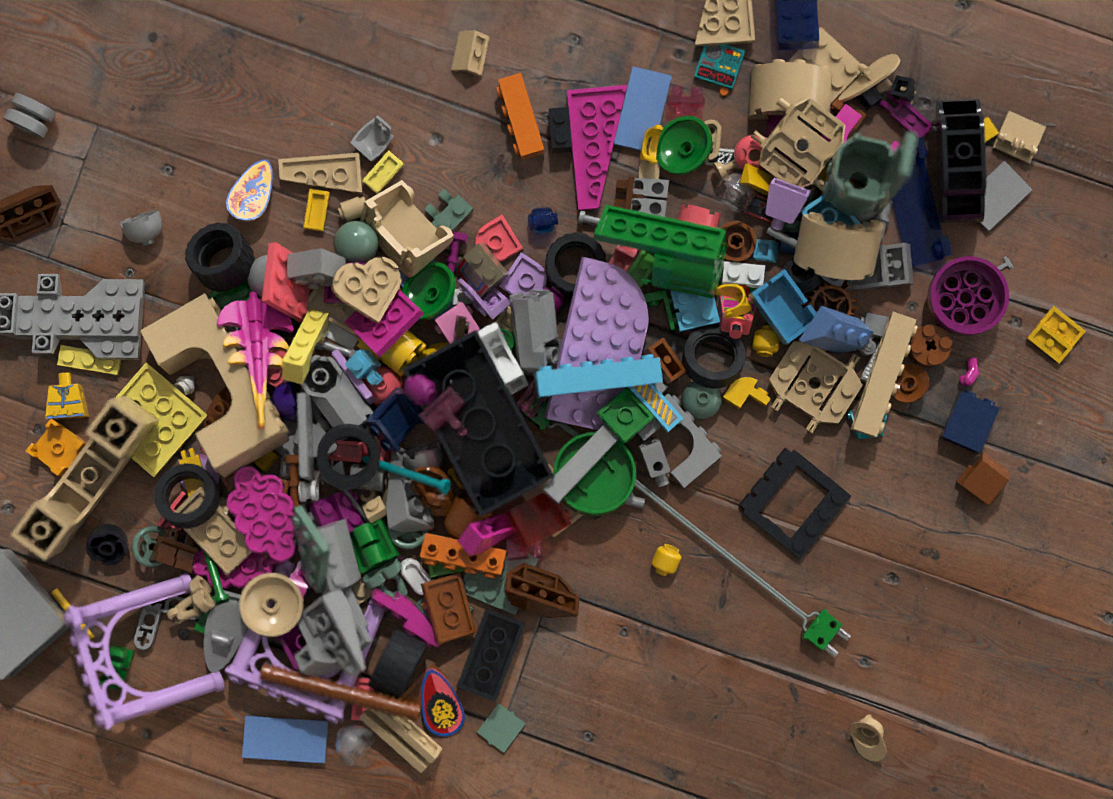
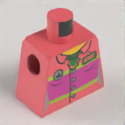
M722 295L719 298L717 311L720 320V330L729 332L731 338L738 339L742 334L748 335L750 333L757 311L750 298L747 299L749 304H751V311L732 318H726L724 312L737 306L739 303L729 296Z

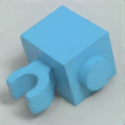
M358 350L345 363L357 379H367L371 385H379L383 381V378L376 372L382 364L369 350Z

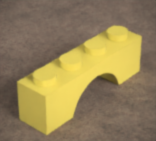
M309 308L282 361L283 380L303 384L309 372L314 348L317 343H323L329 331L328 312Z

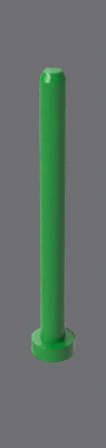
M203 550L216 593L214 597L215 604L228 602L229 596L227 593H224L216 564Z

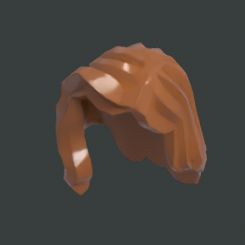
M418 467L414 471L440 481L443 479L449 480L447 475L438 467ZM413 480V491L422 496L423 506L430 508L434 516H446L452 507L451 501L454 498L452 487H450L447 494H442L438 488Z

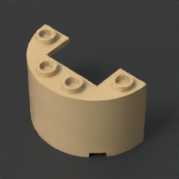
M774 59L773 63L756 64L751 70L748 119L769 120V115H785V110L776 105L777 101L785 105L778 100L780 97L792 105L809 97L830 113L832 72L827 69L828 66L806 64L805 60L801 59L793 60V62Z
M819 213L803 214L794 262L805 270H808V267L813 268L815 274L835 279L862 280L865 275L871 277L875 271L884 224L878 220L863 221L862 225L854 224V226H848L838 221L831 224L826 223L824 217Z

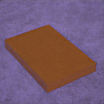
M461 573L421 584L436 644L476 633Z

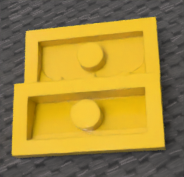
M1053 305L1027 338L1060 364L1086 331Z

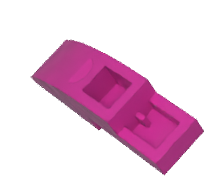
M374 588L371 596L375 599L373 602L383 609L385 606L392 610L390 613L399 619L404 617L401 621V624L405 627L403 631L413 637L415 634L421 637L420 641L429 647L432 645L437 648L440 644H436L432 626L410 600L398 591L392 598L379 589Z

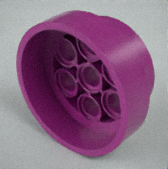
M974 256L960 257L945 264L933 276L927 293L928 307L934 320L946 331L959 336H974L991 329L1002 319L1009 303V288L1002 272L991 262ZM967 275L974 277L975 283L973 285L966 281ZM952 279L955 282V288H949L946 285V280ZM981 290L988 292V300L980 297ZM961 294L968 296V304L960 301ZM941 298H946L948 300V308H944L941 306ZM975 309H979L982 312L981 319H977L974 316ZM955 313L961 314L963 318L962 323H957L954 320Z

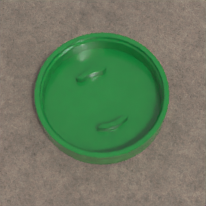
M596 432L578 435L562 447L555 460L554 476ZM618 440L561 501L571 510L585 516H603L619 509L631 495L636 481L635 462L627 447Z

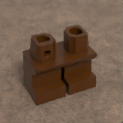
M167 527L163 537H158L150 560L192 573L194 556L199 550L195 548L196 541L188 533H185L182 543L176 540L180 530Z

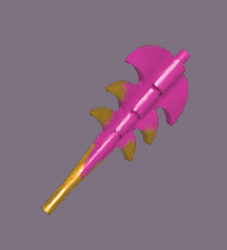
M250 292V299L247 301H234L223 308L219 314L217 326H236L241 328V330L232 332L226 338L223 347L236 346L245 349V351H239L232 355L228 365L241 364L248 366L256 407L257 428L264 429L267 367L282 369L283 361L281 357L268 351L280 350L287 353L289 349L287 342L281 336L270 332V330H283L292 333L294 329L289 316L262 302L256 292Z

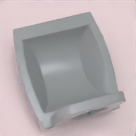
M377 115L375 119L369 121L357 132L350 144L368 160L373 161L387 148L394 136L391 134L392 127Z

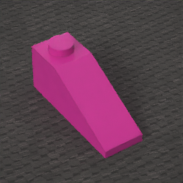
M507 512L469 524L458 542L465 552L473 556L486 551L519 530L520 526Z

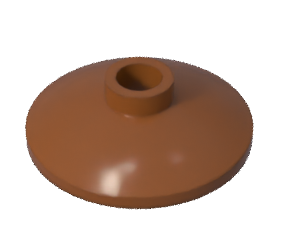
M916 364L904 365L901 376H897L895 383L898 384V387L893 397L902 403H913L920 400L929 388L927 372ZM914 383V386L909 389V385Z

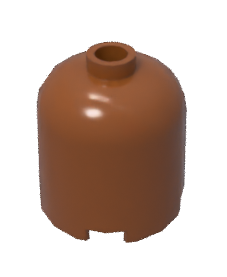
M460 489L452 502L449 513L444 518V525L450 537L459 540L469 524L491 518L495 510L480 516L467 490Z

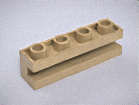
M368 707L359 717L366 726L377 733L382 740L387 742L396 753L406 759L420 773L427 768L429 763H432L442 750L433 739L414 722L407 720L406 717L403 719L399 715L394 717V714L387 715V712L383 714L380 710L378 712L375 709L368 710Z

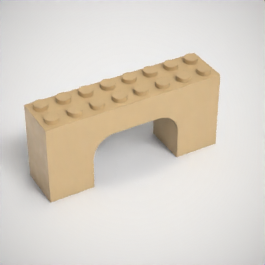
M203 294L140 331L158 365L169 375L176 373L199 359L207 358L214 361L231 392L232 405L229 412L223 418L197 432L196 436L214 469L226 478L241 467L247 466L290 441L287 436L290 432L285 423L278 417L280 414L275 405L269 400L271 397L267 390L265 391L264 405L265 428H257L256 407L248 366L241 364L228 365L232 355L243 350L241 347L236 346L223 347L224 341L232 333L233 328L231 326H217V320L222 309L213 297L209 299L206 294Z
M126 395L111 398L86 431L90 439L50 493L43 499L34 502L11 536L44 560L63 552L159 419Z

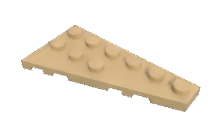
M706 0L694 47L755 42L752 0Z

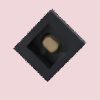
M896 75L890 95L895 100L913 104L912 98L913 95H916L915 80Z
M887 78L876 88L875 86L858 95L857 98L868 111L883 98L881 94L893 84Z

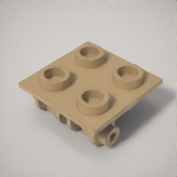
M1008 111L993 148L1030 164L1033 156L1038 151L1037 147L1046 127Z

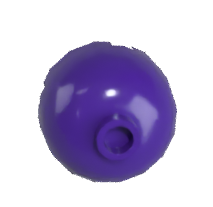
M284 381L274 389L272 394L273 402L271 403L275 405L282 419L296 421L298 420L297 395L301 392H298L295 388L298 384L291 381Z

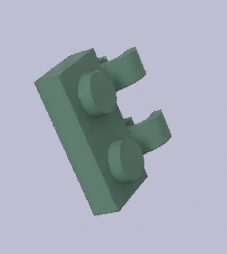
M443 189L438 195L448 206L439 213L433 205L429 204L425 208V212L434 219L432 224L436 229L443 225L453 231L469 215L473 207L459 194L454 199Z

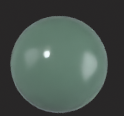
M350 221L343 224L337 230L333 246L335 253L346 258V262L367 263L377 252L378 238L373 228L361 221Z

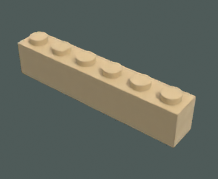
M896 312L889 313L850 430L873 438L877 437L878 434L881 435L885 425L882 422L884 414L888 415L891 408V403H889L890 397L895 395L898 384L895 383L897 376H901L904 369V364H902L903 358L908 356L911 345L908 344L909 340L915 336L917 331L916 319Z

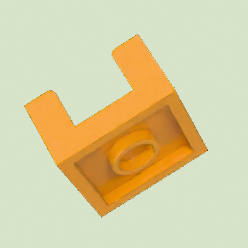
M50 418L45 425L48 429L36 444H30L26 452L32 457L41 460L57 476L62 477L84 448L86 442L59 421Z

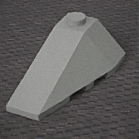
M401 448L399 452H391V464L408 469L403 458L404 453L406 455L409 454L408 450ZM390 472L386 505L389 529L401 533L434 529L431 509L424 507L422 496L413 491V480Z
M341 589L321 596L302 611V616L314 636L319 635L324 641L323 646L326 650L331 649L335 654L336 661L350 678L355 677L365 669L351 607Z

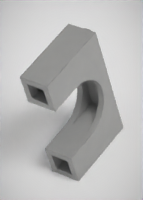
M668 393L665 398L683 417L677 425L685 428L692 438V451L689 457L670 473L680 486L685 488L722 456L720 454L722 450L714 441L710 443L706 438L708 436L707 432L701 426L697 427L693 423L695 419L689 411L684 412L680 407L682 403L675 395L671 397ZM654 418L637 435L644 442L662 426Z

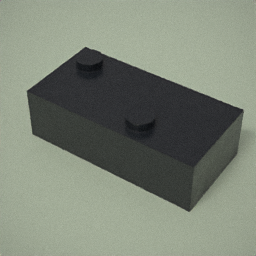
M485 609L456 687L496 702L525 623Z

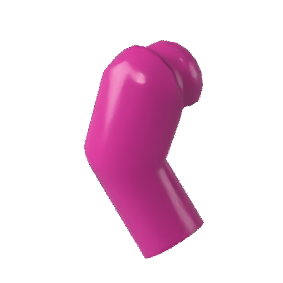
M977 358L967 359L968 371L959 378L962 386H970L978 378Z

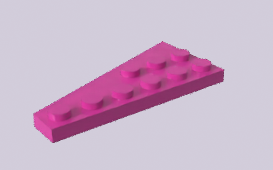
M627 85L567 90L578 211L599 209Z

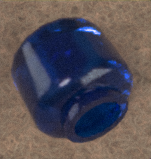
M550 207L533 208L531 214H528L529 229L533 230L535 234L552 233L555 225H558L557 213H553Z

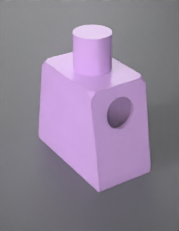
M774 177L769 187L765 212L766 215L773 217L771 227L776 230H782L785 222L793 224L811 191Z

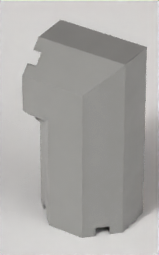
M535 289L529 290L530 293L524 294V291L509 296L516 361L524 376H534V372L539 371V367L551 366L552 370H555L563 339L557 338L559 335L557 334L554 298L550 290Z
M319 355L311 357L309 372L301 386L312 398L331 426L355 424L365 427L367 425L365 420L373 411L338 363L332 357Z

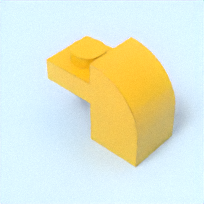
M743 377L734 381L722 397L724 401L738 410L747 397H750L764 407L771 398L767 396L769 393L760 387L754 388L758 380L751 377Z

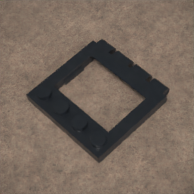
M784 448L776 458L781 465L779 466L773 462L763 474L769 480L766 482L760 477L751 488V491L756 496L752 497L747 493L739 505L745 509L742 512L745 516L800 560L850 499L851 495L795 449L791 452ZM798 466L804 471L805 475L829 492L792 538H790L781 528L768 518L766 519L759 512L794 468Z

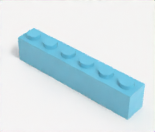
M653 354L642 355L641 360H633V357L621 358V362L613 363V359L600 360L601 364L593 365L592 361L581 362L580 367H572V364L559 365L560 369L552 370L551 366L539 367V371L534 372L537 397L662 383L660 357L654 358Z

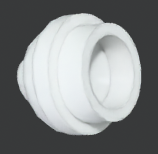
M180 376L176 379L174 386L185 396L187 394L190 395L195 390V377Z

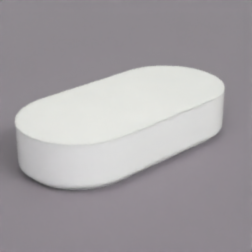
M407 558L401 562L400 574L414 592L423 595L421 584L432 581V579L418 561L413 558Z

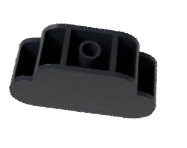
M980 99L937 100L936 145L940 223L983 222L987 176L985 127Z

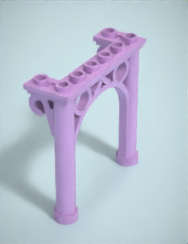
M285 561L283 564L274 566V573L289 578L295 565ZM371 597L364 614L369 624L366 630L372 642L384 613L388 612L389 609L386 606L383 609L373 602L375 600L373 597ZM269 600L267 602V607H274V601ZM249 627L247 628L232 665L225 670L231 682L238 685L245 683L248 684V687L258 691L260 688L268 690V695L279 698V696L287 698L286 702L294 706H298L299 703L307 706L305 710L317 714L318 711L322 712L326 720L331 723L344 722L343 711L346 703H343L342 700L338 702L335 698L331 700L330 697H319L315 694L312 695L311 692H308L309 696L292 690V687L286 688V685L279 686L278 683L276 685L273 682L267 683V680L260 681V672L255 669V663L259 659L269 658L276 668L278 666L281 669L287 667L281 664L271 652L267 636L260 635ZM262 638L263 647L266 653L257 654L256 656H254L257 647L260 643V640ZM371 644L362 651L363 661H365ZM249 666H250L251 671H252L253 673H250V672L247 671L248 668H249ZM343 669L331 674L313 675V678L318 676L319 679L325 678V681H328L329 678L341 672L338 684L344 683V686L351 685V688H353L359 674L350 678ZM328 699H330V701H329L328 704L323 702V701H327Z
M188 572L179 574V577L80 608L78 606H70L65 610L66 613L63 615L66 627L70 626L72 634L69 635L72 647L76 646L77 648L76 661L79 667H83L84 675H82V680L85 687L89 686L91 695H88L91 707L96 709L95 722L98 728H102V731L110 729L112 725L214 691L217 693L225 690L221 673L218 671L160 691H138L125 684L119 678L110 660L109 638L117 620L131 610L190 593L191 578ZM115 614L107 627L101 622L96 621L97 619ZM86 623V625H85V627L83 628V631H82L81 625ZM98 626L104 632L100 643L95 644L89 640L87 633L89 627ZM87 645L91 648L102 646V651H99L98 659L94 663H92ZM95 671H102L106 677L110 675L113 680L110 679L104 682L100 689ZM109 684H116L122 689L120 699L116 702H112L107 698L106 687ZM126 693H129L137 697H142L140 699H136L122 704L125 700ZM105 704L112 706V708L107 709Z

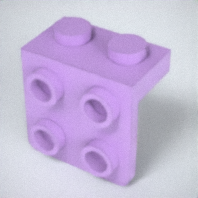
M460 278L458 280L461 284L459 287L461 292L472 301L471 304L484 317L488 315L494 319L497 315L503 314L508 309L510 301L496 288L492 289L481 299L463 279Z

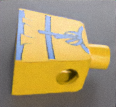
M59 373V385L49 386L45 418L47 420H50V418L63 420L89 417L82 385L71 383V373Z

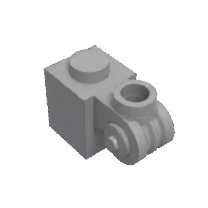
M866 313L864 317H860V320L874 331L868 343L865 344L863 349H859L862 355L869 356L876 351V344L872 339H881L888 317L872 313Z

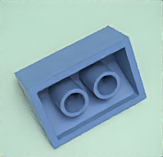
M821 306L799 340L821 349L842 354L863 349L874 331L859 318Z

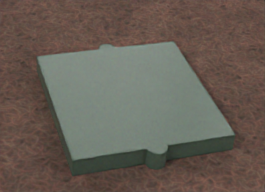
M498 703L477 733L489 741V745L493 744L504 753L526 723L515 716L513 711L510 712Z

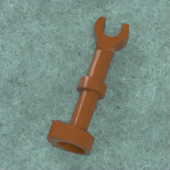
M299 454L285 455V462L290 465V480H288L290 497L293 500L294 507L301 506L299 504L298 490L300 482L298 480Z

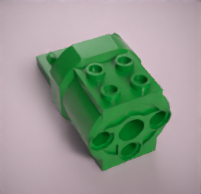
M610 205L605 206L594 233V240L655 253L652 266V280L641 278L642 284L648 285L651 282L653 287L714 298L724 267L727 249L726 230Z

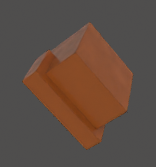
M982 452L973 466L969 464L956 482L990 506L1002 492L1004 485L1009 481L1010 471Z

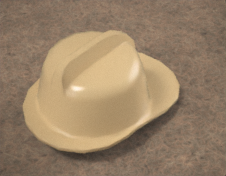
M868 714L860 721L851 724L849 730L859 754L869 761H881L886 755V746L883 740L884 730L881 723Z

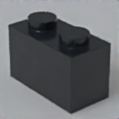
M569 107L548 108L552 153L572 152Z

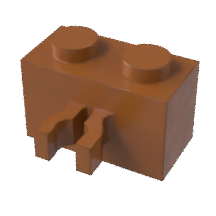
M661 338L642 351L641 356L653 354L654 358L660 357L662 381L665 385L686 372V369L664 338Z

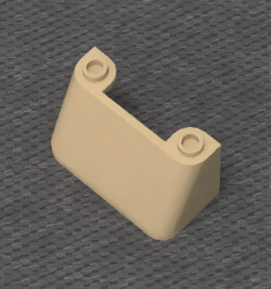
M401 180L364 202L361 222L373 228L377 235L380 249L398 265L399 269L407 277H412L452 243L454 235L448 227L441 225L436 229L413 204V189Z

